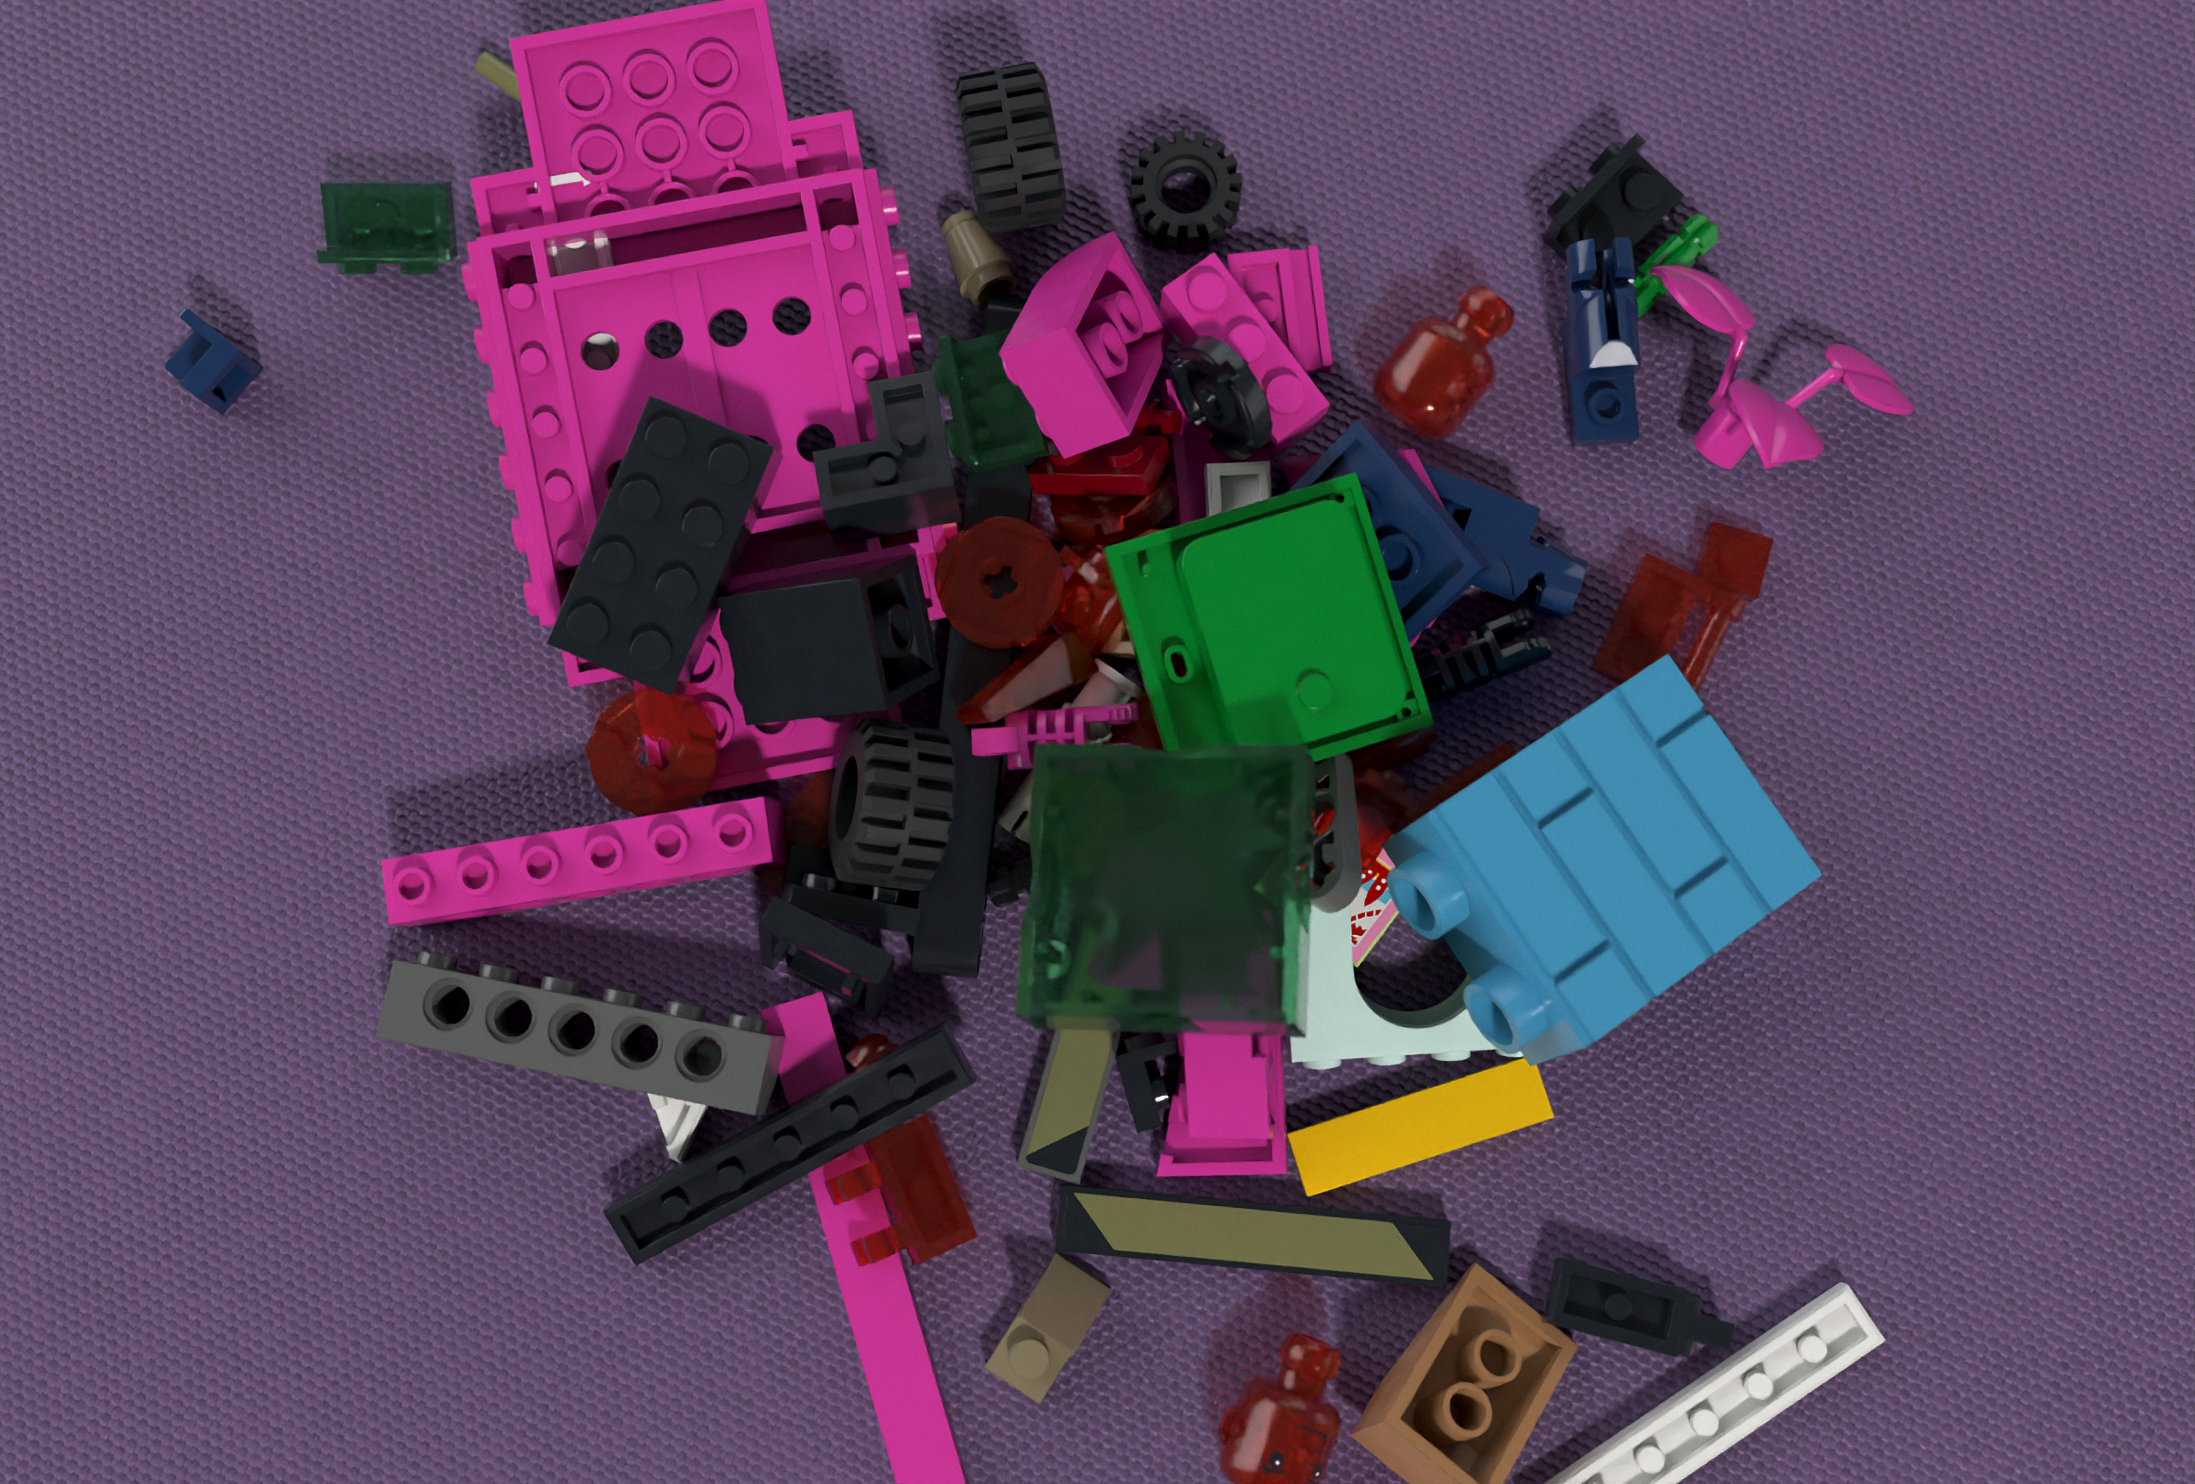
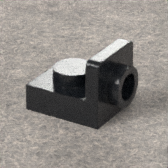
M1158 1029L1124 1039L1127 1052L1115 1055L1137 1133L1163 1126L1159 1111L1171 1108L1160 1070L1147 1074L1144 1063L1145 1061L1179 1052L1178 1038L1164 1041L1162 1030Z

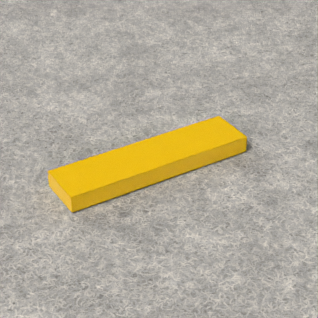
M1523 1056L1287 1132V1140L1305 1195L1310 1197L1554 1118L1537 1064L1530 1066Z

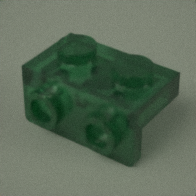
M325 181L320 183L327 246L316 250L317 263L338 264L339 274L346 275L376 273L377 264H400L401 274L426 275L438 273V264L458 257L451 181Z
M1011 329L962 342H957L951 334L937 337L940 357L932 360L933 374L941 396H949L953 416L952 419L945 420L947 442L953 457H961L962 461L976 473L1050 455L1047 437L1038 426L1034 409L1021 388L1010 381L1003 367L999 352Z

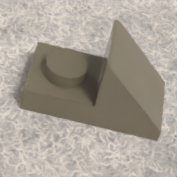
M1056 1252L984 1368L1040 1404L1070 1355L1075 1354L1111 1288Z

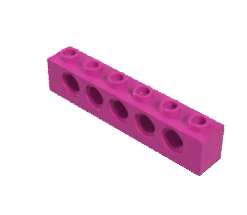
M763 796L381 860L388 925L422 927L781 868L786 866L788 849L781 803Z

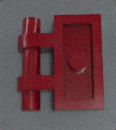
M1144 403L1129 436L1065 459L1053 440L1049 438L1028 472L1034 494L1150 496L1171 458L1166 436L1159 435L1179 434L1181 432V411L1179 409H1160L1157 403Z

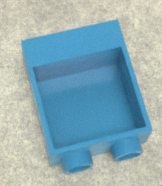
M1669 654L1657 660L1380 844L1395 865V868L1388 873L1387 886L1392 901L1401 916L1417 933L1425 938L1435 940L1443 936L1473 982L1465 987L1463 996L1465 1006L1475 1026L1500 1051L1512 1055L1520 1051L1530 1066L1584 1049L1649 1003L1651 999L1660 995L1706 961L1712 954L1724 948L1766 917L1768 913L1777 909L1822 875L1711 714H1705L1702 709L1704 704Z

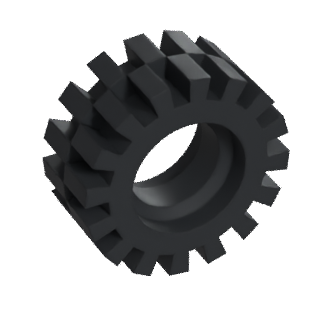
M1185 130L1174 131L1172 142L1167 143L1165 136L1162 135L1154 140V149L1152 151L1145 147L1139 154V165H1134L1131 173V215L1134 223H1140V233L1146 240L1151 235L1156 238L1155 247L1165 251L1168 244L1175 245V254L1186 255L1187 247L1195 246L1196 252L1201 253L1207 251L1209 241L1213 240L1217 245L1225 239L1226 229L1232 230L1240 207L1242 175L1241 172H1236L1238 162L1233 153L1226 157L1224 155L1225 145L1218 139L1210 146L1206 144V133L1196 131L1194 140H1185ZM1191 173L1199 176L1206 183L1210 197L1200 210L1193 213H1179L1168 207L1163 200L1161 190L1165 182L1176 174Z

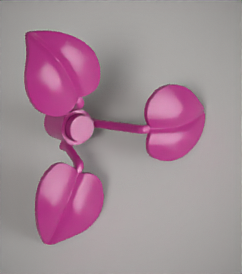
M1663 265L1652 268L1647 274L1658 276L1672 296L1693 318L1713 330L1728 334L1731 338V351L1714 395L1708 401V404L1715 411L1693 437V443L1698 451L1714 464L1726 469L1734 468L1753 444L1764 469H1769L1789 461L1817 458L1824 450V442L1811 423L1795 408L1830 383H1845L1851 394L1859 401L1883 412L1907 415L1912 414L1916 409L1914 404L1900 391L1892 377L1877 362L1861 351L1842 344H1832L1824 352L1825 358L1833 368L1823 372L1784 403L1777 402L1774 397L1752 382L1743 379L1733 381L1748 339L1745 330H1751L1756 323L1745 303L1718 279L1692 268Z

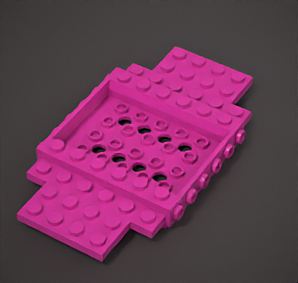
M721 0L509 39L533 167L470 179L481 237H477L476 241L466 242L470 262L462 264V277L470 301H478L482 326L474 328L475 344L482 364H490L495 389L487 390V406L494 427H502L507 452L499 454V467L505 488L508 491H515L519 515L512 516L511 528L518 552L520 554L527 553L531 578L525 579L523 586L527 608L531 616H539L540 624L543 627L554 626L610 492L608 485L609 471L615 464L623 460L647 400L651 395L748 437L761 438L769 446L776 448L784 455L727 593L749 584L916 553L929 620L948 618L937 557L950 554L948 540L959 538L957 522L845 544H834L821 507L815 464L805 460L798 450V440L801 433L811 426H823L829 429L835 438V448L878 440L868 382L915 374L916 369L912 352L924 350L917 311L905 313L900 289L912 287L905 248L893 250L889 226L900 224L893 185L881 187L876 168L864 170L852 109L796 120L789 119L767 0ZM578 172L585 180L591 182L585 186L583 181L552 186L551 176ZM534 183H537L538 193L535 191ZM594 239H609L615 266L558 276L552 247L556 246L559 249L567 247L565 244L586 241L588 244L593 243ZM787 299H799L805 302L811 312V320L808 327L797 335H786L780 332L774 324L775 309L782 301ZM726 310L739 312L744 316L747 323L745 338L739 344L732 347L718 345L714 342L710 333L713 318L718 313ZM661 322L676 324L681 329L683 335L681 350L675 356L667 359L653 356L647 347V335L650 329ZM596 334H609L616 339L619 345L618 360L609 369L594 370L584 360V345L590 337ZM721 610L718 612L684 695L670 696L633 680L656 801L837 768L844 743L855 724L861 718L904 723L901 703L899 702L881 711L746 726L742 705L738 702L734 693L735 673L728 642L724 639L720 630L719 616ZM561 650L568 687H578L626 678Z

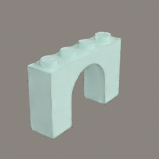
M1297 893L1278 894L1285 1043L1291 1062H1302V1066L1309 1069H1330L1341 1065V1059L1367 1058V1062L1375 1065H1394L1404 1062L1406 1055L1431 1053L1432 1058L1441 1061L1464 1060L1471 1056L1470 1051L1496 1049V1053L1502 1056H1523L1520 1051L1513 1055L1500 1051L1475 1026L1467 1011L1463 996L1465 987L1473 982L1468 974L1460 987L1449 998L1431 1008L1408 1012L1396 1011L1380 1006L1366 997L1356 986L1353 971L1350 904L1341 911L1325 913L1300 897Z

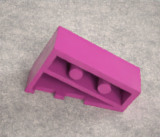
M1178 933V979L1182 1003V1017L1178 1027V1046L1180 1056L1185 1057L1186 1083L1180 1084L1178 1094L1180 1123H1188L1189 1138L1271 1139L1278 1137L1277 939L1261 933Z

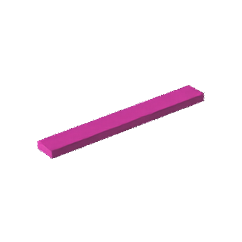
M824 991L761 1010L763 1019L769 1020L767 1033L786 1036L778 1073L788 1106L849 1073ZM869 1141L811 1171L808 1173V1177L896 1484H968Z

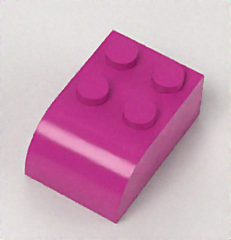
M1115 231L1074 250L1041 277L1031 292L999 354L1008 378L1013 384L1021 388L1034 409L1040 430L1045 436L1053 440L1065 459L1131 434L1173 338V333L1160 315L1156 303Z

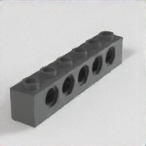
M427 951L419 952L417 962L393 960L377 1028V1038L751 1115L770 1113L786 1036L767 1033L769 1020L731 1013L728 1025L704 1020L707 1008L668 1000L665 1012L642 1008L644 995L605 988L603 999L580 995L581 982L543 975L541 987L518 982L520 970L481 963L479 974L456 970L459 961L457 957ZM462 988L469 997L470 1007L465 1018L458 1022L452 1016L450 1003L453 995ZM524 1000L531 1008L532 1022L529 1029L524 1034L519 1035L512 1026L511 1015L515 1006ZM583 1013H587L595 1025L593 1040L585 1048H581L575 1042L572 1033L574 1022ZM646 1025L652 1027L658 1037L657 1051L648 1061L642 1060L634 1048L637 1032ZM710 1037L719 1044L722 1059L719 1067L713 1073L706 1074L697 1064L696 1052L699 1045Z

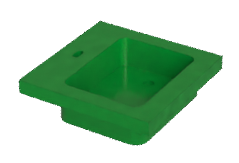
M1356 472L1103 549L1180 803L1434 725ZM1172 653L1180 656L1184 668L1183 677H1178L1174 672L1171 662Z

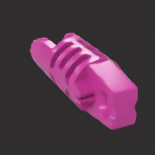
M1138 703L1073 707L1060 710L1005 712L1006 727L971 729L972 754L975 756L1007 755L1009 770L1036 769L1055 765L1086 766L1141 762L1140 746H1133L1131 743L1111 744L1109 747L1092 748L1090 726L1093 723L1121 725L1139 720Z

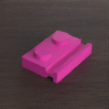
M1317 245L1290 251V248L1228 254L1227 270L1304 371L1330 372L1332 357Z

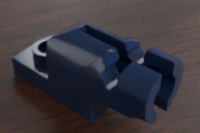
M1615 237L1612 240V248L1601 253L1602 289L1590 290L1589 284L1597 269L1594 239L1578 241L1569 245L1566 249L1567 269L1565 272L1568 317L1561 324L1572 447L1631 443L1639 438L1634 375L1641 369L1637 329L1638 303L1636 287L1634 286L1635 269L1632 240L1628 237Z
M1422 464L1446 511L1455 521L1462 523L1461 529L1492 564L1472 586L1514 602L1525 591L1527 585L1530 584L1533 587L1532 592L1534 595L1532 609L1563 620L1564 615L1567 616L1571 611L1578 596L1587 570L1588 561L1573 556L1542 536H1538L1536 542L1530 540L1541 508Z

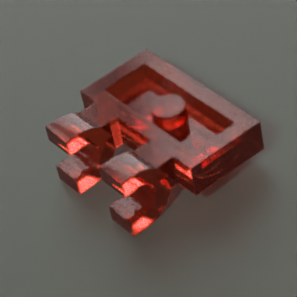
M927 1115L863 1143L870 1162L824 1181L834 1206L880 1187L895 1223L849 1243L859 1267L879 1262L905 1248L912 1265L921 1264L978 1237Z

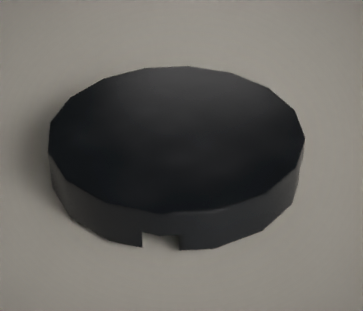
M1198 336L1180 347L1176 352L1180 358L1173 361L1171 376L1176 396L1189 421L1196 428L1204 424L1214 435L1207 440L1209 445L1228 458L1246 460L1261 450L1271 440L1273 423L1269 404L1261 386L1244 360L1226 343L1212 336Z

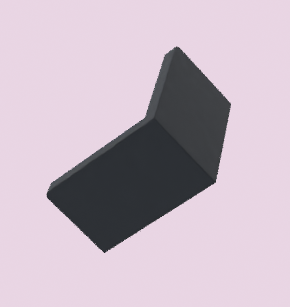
M933 371L868 382L878 440L813 452L821 507L833 543L837 545L962 521Z

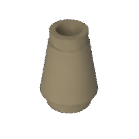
M961 211L950 216L943 223L941 231L945 237L961 295L971 299L972 303L977 307H988L990 295L1009 296L1017 286V279L1014 276L1016 264L996 240L987 234L972 211Z

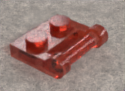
M1646 553L1640 559L1589 670L1621 685L1665 655L1669 654L1670 656L1687 617L1695 604L1702 607L1707 612V615L1680 671L1695 693L1698 694L1730 624L1739 622L1746 603L1738 596Z

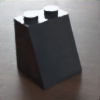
M916 553L749 584L718 597L721 610L719 616L720 630L724 639L728 642L735 673L734 693L738 702L742 705L746 726L886 710L941 679Z

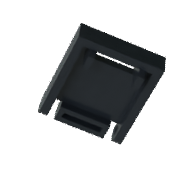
M774 896L758 924L761 964L774 971L779 962L784 961L788 953L793 956L787 967L789 975L855 1008L863 993L866 992L864 1016L877 1022L891 994L895 956Z

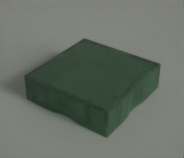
M1035 744L1028 835L1032 855V882L1027 906L1022 916L1015 1015L1033 1028L1306 1037L1317 767L1308 745H1207L1190 750L1159 751L1131 744Z

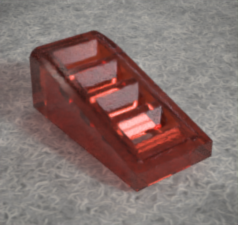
M1067 631L1041 636L957 710L958 713L955 716L961 725L997 721L1091 678L1093 674L1099 671V667L1075 632Z

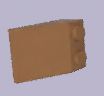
M1475 1263L1463 1274L1381 1381L1351 1431L1350 1436L1409 1484H1504L1578 1345L1554 1325L1543 1323V1316Z

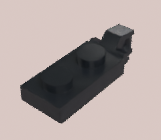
M1561 1257L1555 1258L1542 1320L1543 1323L1673 1357L1678 1355L1691 1357L1693 1342L1730 1350L1735 1327L1734 1323L1700 1315L1702 1298L1689 1295L1690 1291Z

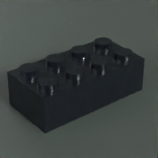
M650 395L546 644L670 696L684 695L720 610L718 597L726 594L784 455L772 446Z

